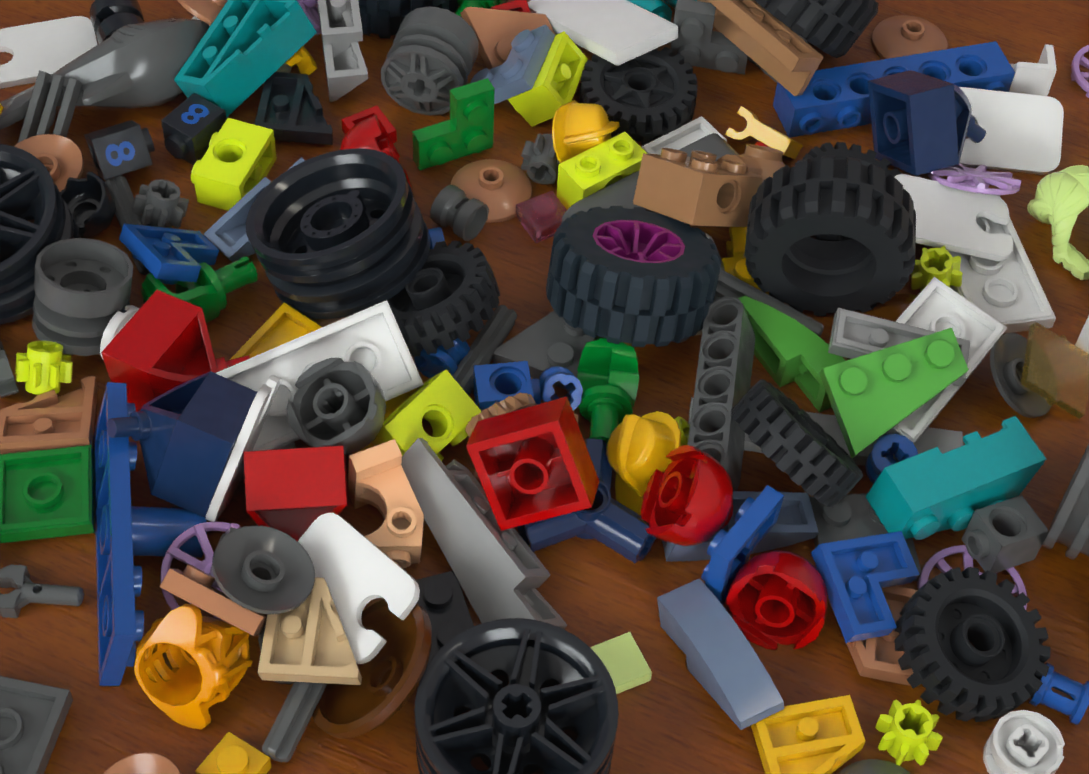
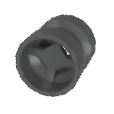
M448 185L440 191L430 211L432 221L442 227L450 226L453 228L454 234L464 241H470L480 233L489 215V208L485 203L475 198L468 199L466 193L455 185Z

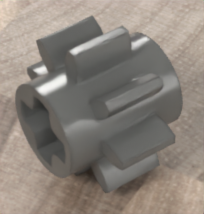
M538 134L535 143L527 140L521 153V156L524 158L521 169L527 170L529 178L536 183L555 184L560 163L553 147L552 134Z
M158 179L152 181L149 186L144 184L140 186L139 195L135 196L132 212L142 214V225L172 228L174 226L179 228L181 227L183 217L186 215L189 200L180 198V188L176 184L168 180Z

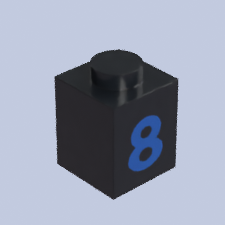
M193 93L161 120L166 150L175 158L184 159L194 165L197 160H201L205 155L212 135L215 132H219L227 120L225 110Z
M133 120L84 135L97 174L104 180L153 165L149 154L155 151L151 135L147 128L141 129L140 125Z

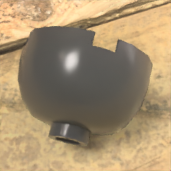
M329 358L312 365L295 383L298 390L294 395L293 403L288 400L287 414L289 424L296 435L310 447L344 446L345 455H349L368 446L376 439L383 427L386 412L383 390L372 374L356 361L344 362L341 358Z

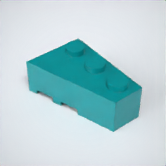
M228 0L174 81L187 98L195 93L224 109L226 117H228L317 32L297 0Z
M1013 416L1002 421V429L983 438H981L977 431L963 437L965 445L942 454L939 448L935 447L885 467L865 497L888 533L902 531L905 539L915 537L916 540H922L939 531L948 529L953 531L963 530L967 528L975 510L1019 496L1047 458L1018 418Z

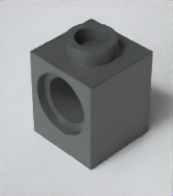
M1020 495L975 510L961 540L964 542L970 556L977 560L985 572L988 570L997 573L1034 560L1049 530L1024 497Z

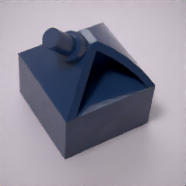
M912 70L868 81L874 152L877 153L875 157L877 160L886 158L891 162V166L917 176L959 164L965 138L968 137L974 143H979L986 135V130L975 122L967 96L953 83Z
M210 371L157 396L144 404L140 411L132 412L130 417L110 418L107 422V432L111 438L131 436L133 440L140 441L151 495L206 518L211 501L257 391Z

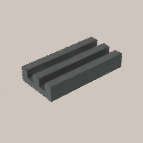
M39 70L18 143L32 136L49 133L57 113L56 107L62 87L66 88L53 134L67 137L82 83L72 78L67 79L60 75H51Z

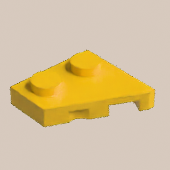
M850 695L784 706L783 710L751 725L765 774H832L860 752L866 741Z

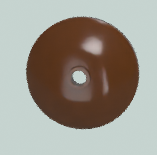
M385 599L372 604L362 611L361 620L366 630H374L387 642L371 661L357 664L362 676L361 685L327 684L312 715L319 728L336 738H353L383 725L408 701L425 672L432 646L430 618L426 610L418 603H416L404 621L389 610Z

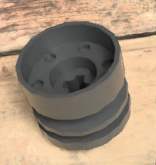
M430 6L416 8L408 13L397 31L393 45L381 68V82L387 94L400 106L414 113L439 115L450 111V89L467 84L468 75L474 66L479 52V40L473 28L462 17L447 9Z
M86 238L65 239L47 245L37 255L35 264V298L32 328L40 341H52L61 344L65 354L79 356L100 354L101 339L110 319L117 311L125 313V307L130 305L133 264L128 255L114 245Z

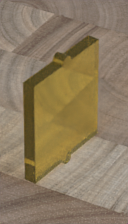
M1034 322L1029 328L1021 384L1047 399L1049 405L1055 404L1080 419L1086 413L1089 388V354L1068 342L1066 336H1059L1041 324Z

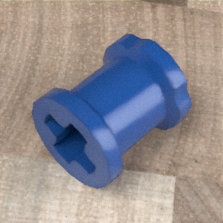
M552 366L545 369L539 376L541 399L544 402L559 399L560 397L555 393L552 385L560 381L565 385V390L567 391L564 397H568L572 410H575L582 401L583 387L581 382L565 367Z
M1046 662L1045 664L1049 666L1047 676L1041 677L1040 681L1043 684L1030 697L1029 704L1036 707L1041 703L1069 716L1070 723L1078 725L1089 705V681H1086L1084 684L1054 671V665ZM1051 688L1057 689L1065 694L1070 695L1072 697V700L1058 693L1053 692Z

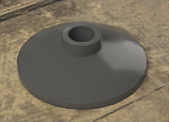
M1016 333L1002 335L990 351L991 372L1000 394L1008 405L1022 416L1037 418L1046 414L1053 404L1054 385L1045 359L1033 343L1025 337Z
M245 526L235 529L220 540L213 554L212 570L218 586L233 602L250 611L262 614L289 612L303 604L313 589L315 569L309 554L294 538L277 529L266 526Z

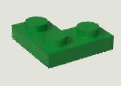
M488 78L450 89V120L412 131L413 161L419 171L493 148L495 88Z

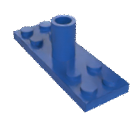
M107 382L93 437L99 686H120L126 667L134 666L136 642H140L143 638L144 612L143 610H135V597L140 596L142 589V567L134 566L133 556L164 557L170 545L180 534L194 525L207 522L205 517L183 508L131 506L130 471H134L136 468L137 443L129 442V437L111 438L107 432V422L110 418L130 417V414L135 412L136 408L135 403H127V383ZM196 535L188 539L179 548L194 558H202L204 554Z

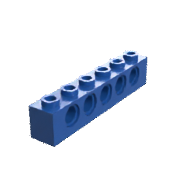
M994 41L816 70L801 96H794L777 82L773 107L788 137L812 135L820 132L872 124L868 89L869 80L912 70L953 83L958 87L1009 92L1015 71L998 43Z

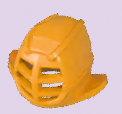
M184 604L171 610L164 618L156 619L151 629L140 641L137 647L134 666L136 679L149 699L173 721L192 729L202 730L211 723L208 708L217 702L226 700L230 692L242 679L247 668L251 667L253 661L249 659L248 638L250 634L222 619L202 616L201 610L193 604ZM165 652L173 668L172 670H170L167 664L165 663L164 657L162 655Z

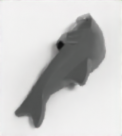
M169 18L138 24H127L114 31L108 39L51 75L56 74L67 79L72 78L82 83L76 106L114 108L160 106L173 101L183 93L174 79L210 25L202 20ZM34 86L0 102L4 107L0 115V130L25 118ZM62 87L57 106L62 104L66 90L64 87Z

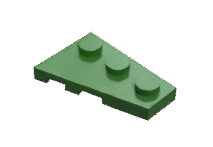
M948 328L824 367L819 374L848 451L853 459L870 444L962 377L969 369L953 329Z

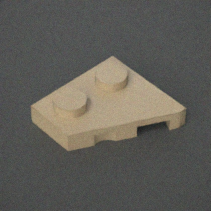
M315 577L310 595L296 609L281 614H267L258 674L262 680L361 685L362 676L325 578Z

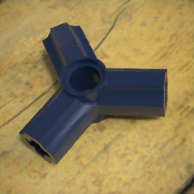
M587 438L584 442L600 481L592 506L595 510L584 509L518 526V533L533 552L576 536L581 539L595 538L633 563L642 561L650 551L656 537L646 532L645 529L650 528V524L642 520L641 515L611 498L613 468L610 466L606 455L607 444L602 439Z

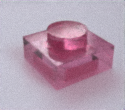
M549 191L516 204L515 212L522 226L534 242L538 243L554 236L567 210L553 191Z

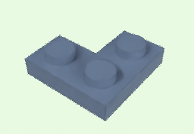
M546 24L531 31L529 29L523 30L512 40V48L506 61L490 70L488 68L480 70L474 75L470 83L488 78L495 88L494 104L531 90L555 34Z

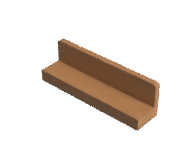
M697 0L711 3L716 7L714 27L791 94L794 96L803 95L823 59L820 53L783 22L756 3L755 0Z

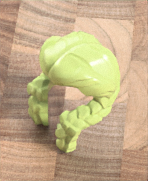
M1085 165L1070 166L1059 172L1046 175L1037 185L1035 199L1030 200L1027 205L1028 212L1036 220L1052 225L1053 260L1058 264L1062 262L1063 268L1071 271V274L1080 280L1089 279V260L1069 243V239L1078 215L1089 206V167Z

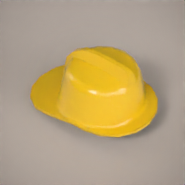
M573 100L560 106L555 112L552 123L553 147L559 163L611 139V133L620 127L619 122L609 121L602 105L578 103Z
M656 411L645 414L642 417L635 414L625 415L623 422L614 429L607 443L606 455L610 466L616 472V500L641 515L644 493L651 476L656 469L665 472L672 460L665 457L672 450L680 447L681 431L678 422L670 414Z

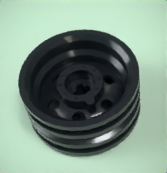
M0 144V325L34 313V279L37 255L47 245L60 240L81 238L75 218L42 162L25 150Z
M359 148L333 151L310 158L290 168L274 179L259 194L252 204L246 219L248 240L265 269L266 275L282 304L285 302L306 317L314 319H334L351 316L389 300L403 290L408 282L413 281L417 272L423 268L431 246L428 228L415 202L414 194L402 166L390 155L371 149Z
M524 618L499 619L476 625L461 632L448 641L434 655L427 665L417 688L415 732L419 774H531L539 769L542 770L543 774H609L619 711L616 689L607 668L597 654L581 639L558 626L538 620ZM505 675L509 681L508 686L503 687V682L495 676ZM547 683H552L555 685L541 689V687ZM458 710L469 711L454 717L455 712ZM563 730H574L578 735L577 739L573 741ZM475 757H481L489 769L485 771L477 770L472 767L470 762Z

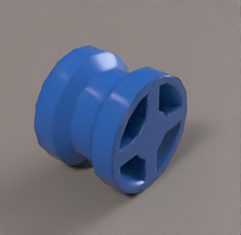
M457 338L453 340L455 347L445 350L443 345L438 346L437 353L435 354L430 353V355H427L423 348L420 356L414 357L415 365L428 378L446 369L451 375H454L458 369L457 365L468 354L470 347L466 341L462 342Z
M887 434L876 441L865 464L866 475L873 484L885 467L897 463L893 459V454L899 461L918 454L917 448L911 440L899 434Z

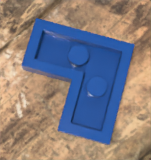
M123 224L119 240L132 252V256L140 261L156 279L170 285L177 284L178 281L196 282L201 269L199 263L205 262L208 265H215L219 249L200 231Z
M769 485L766 486L756 499L748 497L735 516L734 521L736 523L729 532L724 529L720 530L707 549V554L711 556V559L704 569L701 579L705 581V585L722 605L726 601L730 586L737 572L744 563L749 561L752 551L778 520L784 495Z
M902 531L822 543L811 552L817 570L825 583L829 601L846 643L887 636L897 628L881 588L908 584L920 575Z

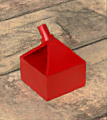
M156 290L101 352L110 381L113 383H127V403H135L136 411H140L144 404L193 378L210 371L217 373L250 359L249 355L225 361V357L215 358L203 309L160 290Z
M568 397L477 421L466 447L500 531L592 508L600 481Z
M344 446L243 452L246 511L258 526L277 529L288 534L298 542L320 515L334 513L340 516L349 506L347 461Z

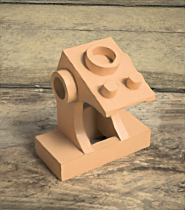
M393 439L349 455L348 495L355 509L370 504L380 511L384 518V523L378 530L364 537L403 569L409 567L411 563H420L424 514L401 466L402 454L396 440Z

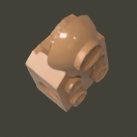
M747 144L744 154H726L717 161V155L698 150H692L691 157H687V153L684 151L670 148H662L661 155L643 153L633 204L693 226L747 227L749 205L752 196L757 193L758 187L769 176L773 178L774 172L786 166L782 162L783 152L765 146Z

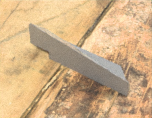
M317 0L330 102L338 100L368 79L367 67L358 44L359 41H363L358 0Z
M418 438L402 456L401 466L424 514L426 523L481 623L499 619L524 618L546 622L564 629L567 626L566 622L535 589L539 588L551 575L515 528L500 531L484 489L469 469L456 460L445 466L428 445V442L423 438Z

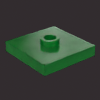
M92 445L0 454V543L95 533L94 452Z

